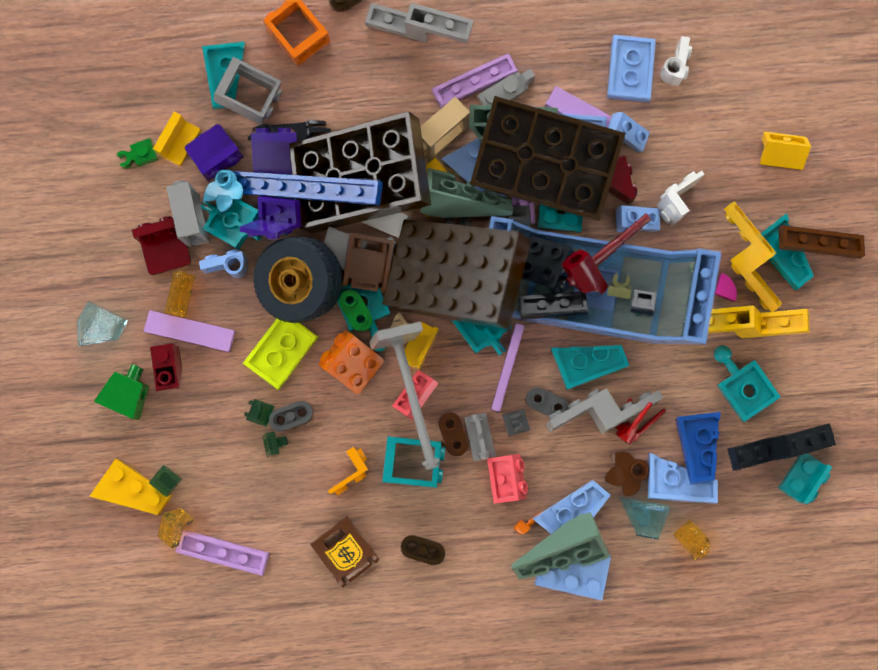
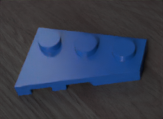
M721 412L680 416L675 419L690 485L713 482L715 480L716 446L719 439L718 424Z

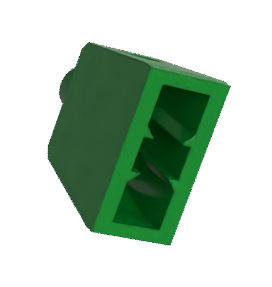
M131 364L126 375L114 372L94 402L128 418L139 420L149 389V385L139 381L144 369Z

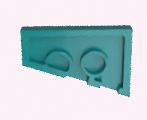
M245 41L202 46L213 110L226 108L214 102V93L232 58L235 57L241 61L243 60ZM237 74L227 94L228 97L236 100L239 74Z
M786 213L761 234L776 252L769 261L795 291L814 277V274L804 252L779 249L778 228L782 225L790 226L788 223L790 219Z
M622 345L550 348L566 390L630 366Z

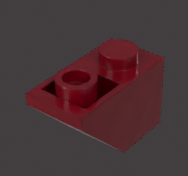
M626 156L618 157L608 192L626 204H631L636 198L635 196H637V187L635 183H632L630 176L632 175V166L630 162L627 163Z
M170 343L150 347L156 391L180 388L182 363L179 346Z

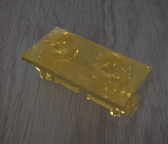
M179 270L173 272L164 314L186 318L195 275L186 274V272Z

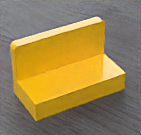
M173 112L153 150L159 156L182 166L188 156L185 146L199 136L201 129L185 121L182 115Z
M764 132L762 136L764 149L760 163L761 165L802 170L811 149L808 138Z
M421 322L423 331L414 341H409L404 350L408 365L417 370L421 369L439 332L438 327L434 326L433 328Z

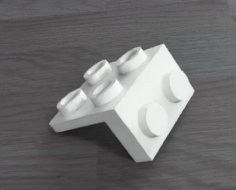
M693 171L683 178L684 181L678 185L676 183L673 184L660 196L661 201L657 204V207L661 211L662 219L666 223L669 222L671 227L689 212V209L679 196L692 188L705 175L703 171L697 174Z

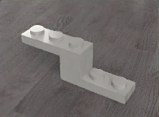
M371 3L365 20V26L425 43L429 33L468 43L474 23L472 19L414 3L410 4L408 13Z
M607 388L601 392L599 389H596L587 395L588 399L583 402L578 399L568 405L569 409L562 413L561 410H558L551 414L546 427L549 432H552L588 412L601 434H604L641 413L649 402L652 403V406L663 399V396L659 390L653 394L648 391L638 397L639 402L633 404L630 401L619 409Z

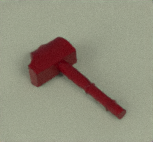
M645 213L592 257L582 249L571 254L562 264L568 275L566 278L567 282L584 294L593 291L603 294L609 286L597 266L611 256L621 245H624L640 229L642 230L651 221L650 216Z

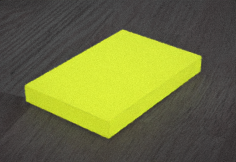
M277 318L243 364L279 390L319 337L301 323H288Z

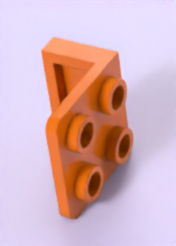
M344 330L336 336L332 347L322 354L318 365L355 394H359L384 361L358 338Z

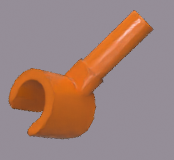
M531 518L525 523L520 519L513 529L520 535L526 534L536 521Z

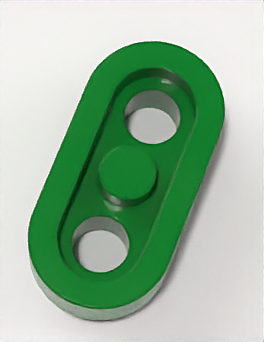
M354 290L344 291L339 298V304L350 324L358 332L368 331L372 327L373 318L358 292ZM352 297L354 298V303L347 304L346 300ZM360 316L365 317V322L362 324L357 322Z

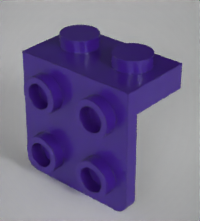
M219 124L214 125L185 146L186 152L208 182L215 179L219 171L234 166L239 160L244 158Z
M255 128V133H251L253 172L293 175L289 144L297 141L296 132H291V128H278V132L269 133V128Z
M270 196L257 197L259 219L240 226V232L247 233L251 237L263 235L267 239H278L282 234L292 233V230L301 227L300 200Z

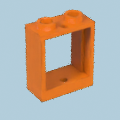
M285 0L281 7L269 12L263 20L267 31L297 67L331 42L328 31L302 0ZM299 9L317 31L293 49L275 26Z

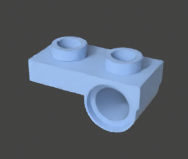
M623 112L612 114L608 128L625 132L623 143L636 152H643L650 132Z
M621 205L615 209L617 232H624L645 213L650 216L651 221L639 231L656 232L660 230V212L657 208Z
M230 250L226 252V255L219 257L218 255H209L205 257V260L199 261L200 270L205 274L225 269L232 277L241 278L248 270L247 256L242 251L239 252V250ZM234 262H240L241 264L237 271H231V266Z

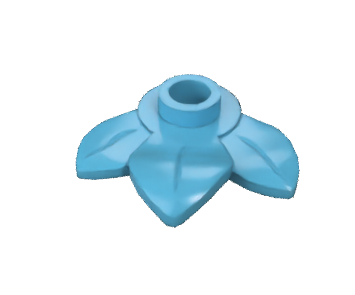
M221 170L216 174L215 181L209 183L206 187L203 200L205 202L216 200L219 211L223 213L231 208L234 199L240 200L242 198L243 186L237 181L234 172L231 170Z

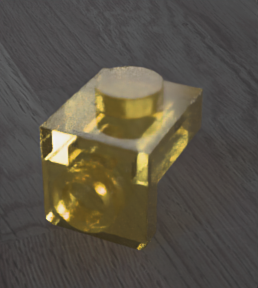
M181 508L163 513L157 537L171 548L179 546L183 527L193 524L194 518Z
M691 520L687 521L673 533L674 538L690 553L693 560L703 558L709 553L711 547L709 538Z

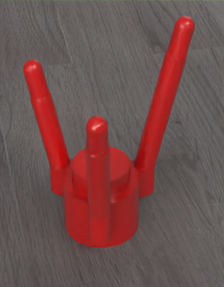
M649 402L632 424L627 421L625 424L623 422L615 428L618 431L615 435L630 445L632 441L636 442L639 436L654 424L666 410L662 409L638 430L637 425L652 406V403Z

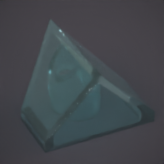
M88 301L77 320L78 347L117 340L127 320Z
M619 497L635 529L636 536L658 540L669 514L670 506Z

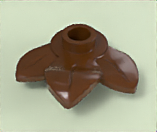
M627 452L611 454L610 458L615 466L608 471L605 481L611 485L622 486L624 496L636 494L640 490L641 481L645 480L649 475L648 464L641 459H634ZM636 466H639L641 468V473L639 475H636L634 473V468Z

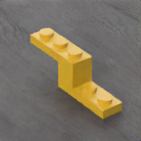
M734 201L724 208L726 212L725 217L731 224L735 223L740 229V236L746 242L750 241L751 245L730 260L732 262L731 267L736 274H741L745 278L747 288L751 292L755 291L760 297V304L766 310L769 309L771 312H774L782 305V302L755 269L773 257L776 252Z
M754 305L712 309L708 334L734 331L740 338L810 333L809 310L798 309L760 313Z

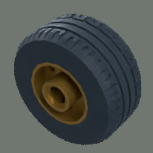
M286 237L276 240L270 246H267L266 250L262 251L255 264L256 268L253 274L255 294H257L262 307L270 315L278 318V320L288 323H300L320 318L334 307L333 305L336 304L341 294L343 276L340 270V263L334 252L327 245L316 239Z

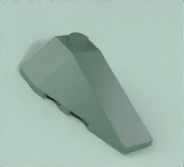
M428 168L427 177L431 206L420 208V213L430 217L437 216L441 218L512 215L511 199L488 190L482 192L471 186L470 182L463 184L456 181V176L450 173Z
M591 512L580 514L566 522L511 564V567L520 580L547 574L549 569L560 568L561 571L568 570V565L581 563L582 567L588 566L611 556Z

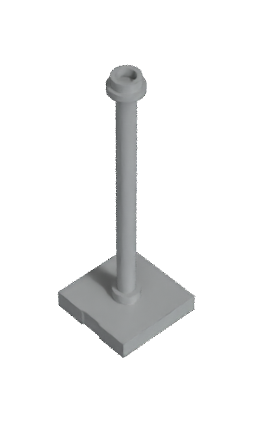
M421 322L377 331L369 343L371 350L388 346L395 349L426 460L422 464L426 470L439 467L438 462L440 460L439 458H434L403 347L405 342L414 341L423 331Z

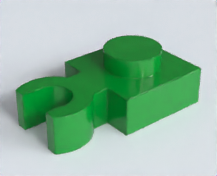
M150 138L129 145L131 149L129 152L123 150L116 153L119 158L127 157L125 162L120 163L123 169L130 168L134 162L140 167L159 160L157 153L153 150L154 144Z

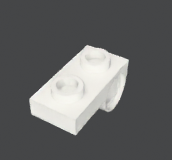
M681 36L676 46L675 57H671L665 62L660 72V77L665 83L679 86L682 80L687 78L689 66H686V60L690 58L692 46H689L690 37ZM668 68L675 69L676 73H671Z

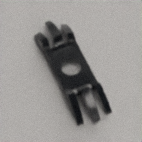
M308 120L306 122L277 125L263 124L253 127L252 133H255V128H269V133L278 132V128H291L296 132L297 141L295 142L315 137L311 135L331 133V129L311 127L327 126L326 121Z

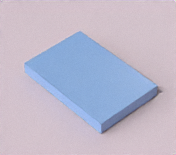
M613 35L607 98L650 102L656 39Z

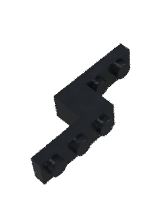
M828 423L727 448L732 469L737 471L769 461L797 457L835 446L836 443L831 425Z

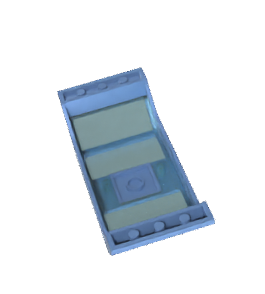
M491 216L489 225L491 229L519 231L528 238L534 236L571 246L574 252L582 249L588 252L591 257L609 243V241L539 231L515 222L513 219ZM628 244L621 245L597 268L608 286L609 282L613 283L615 273H618L617 281L619 283H624L626 276L630 275L629 285L632 286L630 299L607 295V288L603 294L596 291L586 293L588 315L525 319L522 321L653 344L705 345L721 252L698 248L697 250L666 251ZM523 279L521 280L518 296L553 294L547 286ZM569 284L563 293L580 291L575 286L572 287ZM634 289L657 293L653 316L630 312ZM517 296L513 318L520 320L519 303Z

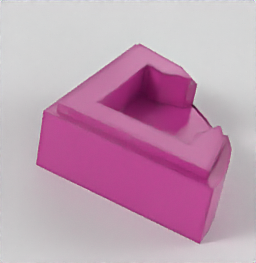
M721 273L714 295L735 302L737 297L736 286L730 277Z

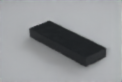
M582 292L518 296L520 320L588 315L589 312L586 293Z

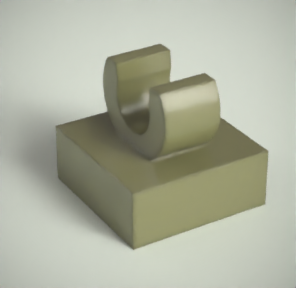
M615 273L613 283L609 282L607 295L630 299L632 286L629 285L630 275L626 276L624 283H619L617 281L618 273Z

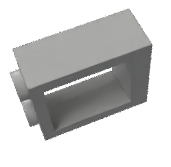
M233 57L214 93V102L262 125L264 118L268 120L271 116L273 108L270 106L273 100L277 102L282 93V90L279 89L281 81ZM237 74L271 90L261 112L227 96Z
M176 181L173 185L167 186L178 239L188 247L209 243L208 232L202 229L206 222L203 209L201 208L199 193L188 181Z

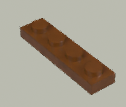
M786 225L778 228L779 249L858 259L865 256L864 235Z

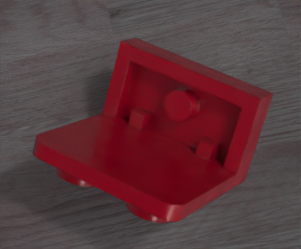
M171 216L159 219V222L153 224L142 223L138 225V228L132 229L133 238L141 244L150 275H158L191 264L188 246L178 239L174 219Z

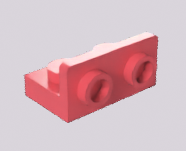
M418 370L412 379L421 408L439 383ZM405 388L392 406L413 420L414 417Z
M520 454L487 458L493 502L502 503L526 499L528 485L524 481L523 471L525 466Z

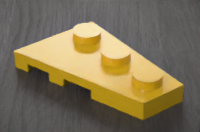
M115 459L89 497L160 515L172 495L120 459Z

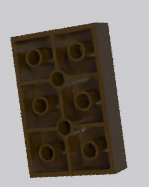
M494 96L470 185L590 220L600 221L626 133Z
M409 111L289 144L293 175L377 180L383 182L380 205L296 199L300 200L301 227L299 229L315 233L328 230L329 226L336 228L431 206L420 119Z
M404 219L382 305L396 311L509 330L531 239L519 231Z

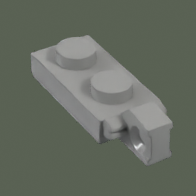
M531 69L521 75L519 72L511 74L478 94L477 99L481 105H492L494 96L513 101L524 94L529 88L527 84L534 81L535 75Z

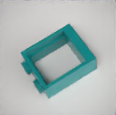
M387 436L382 482L437 488V483H442L443 470H440L439 467L433 468L432 481L393 477L397 443L421 446V442L417 439ZM430 441L431 447H435L434 458L444 461L445 447H441L442 442Z

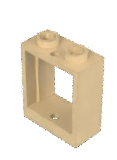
M456 97L420 126L424 156H427L430 160L469 128L470 112Z

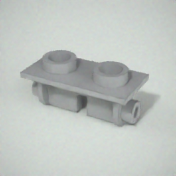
M475 414L464 417L473 460L478 461L496 457L487 414Z

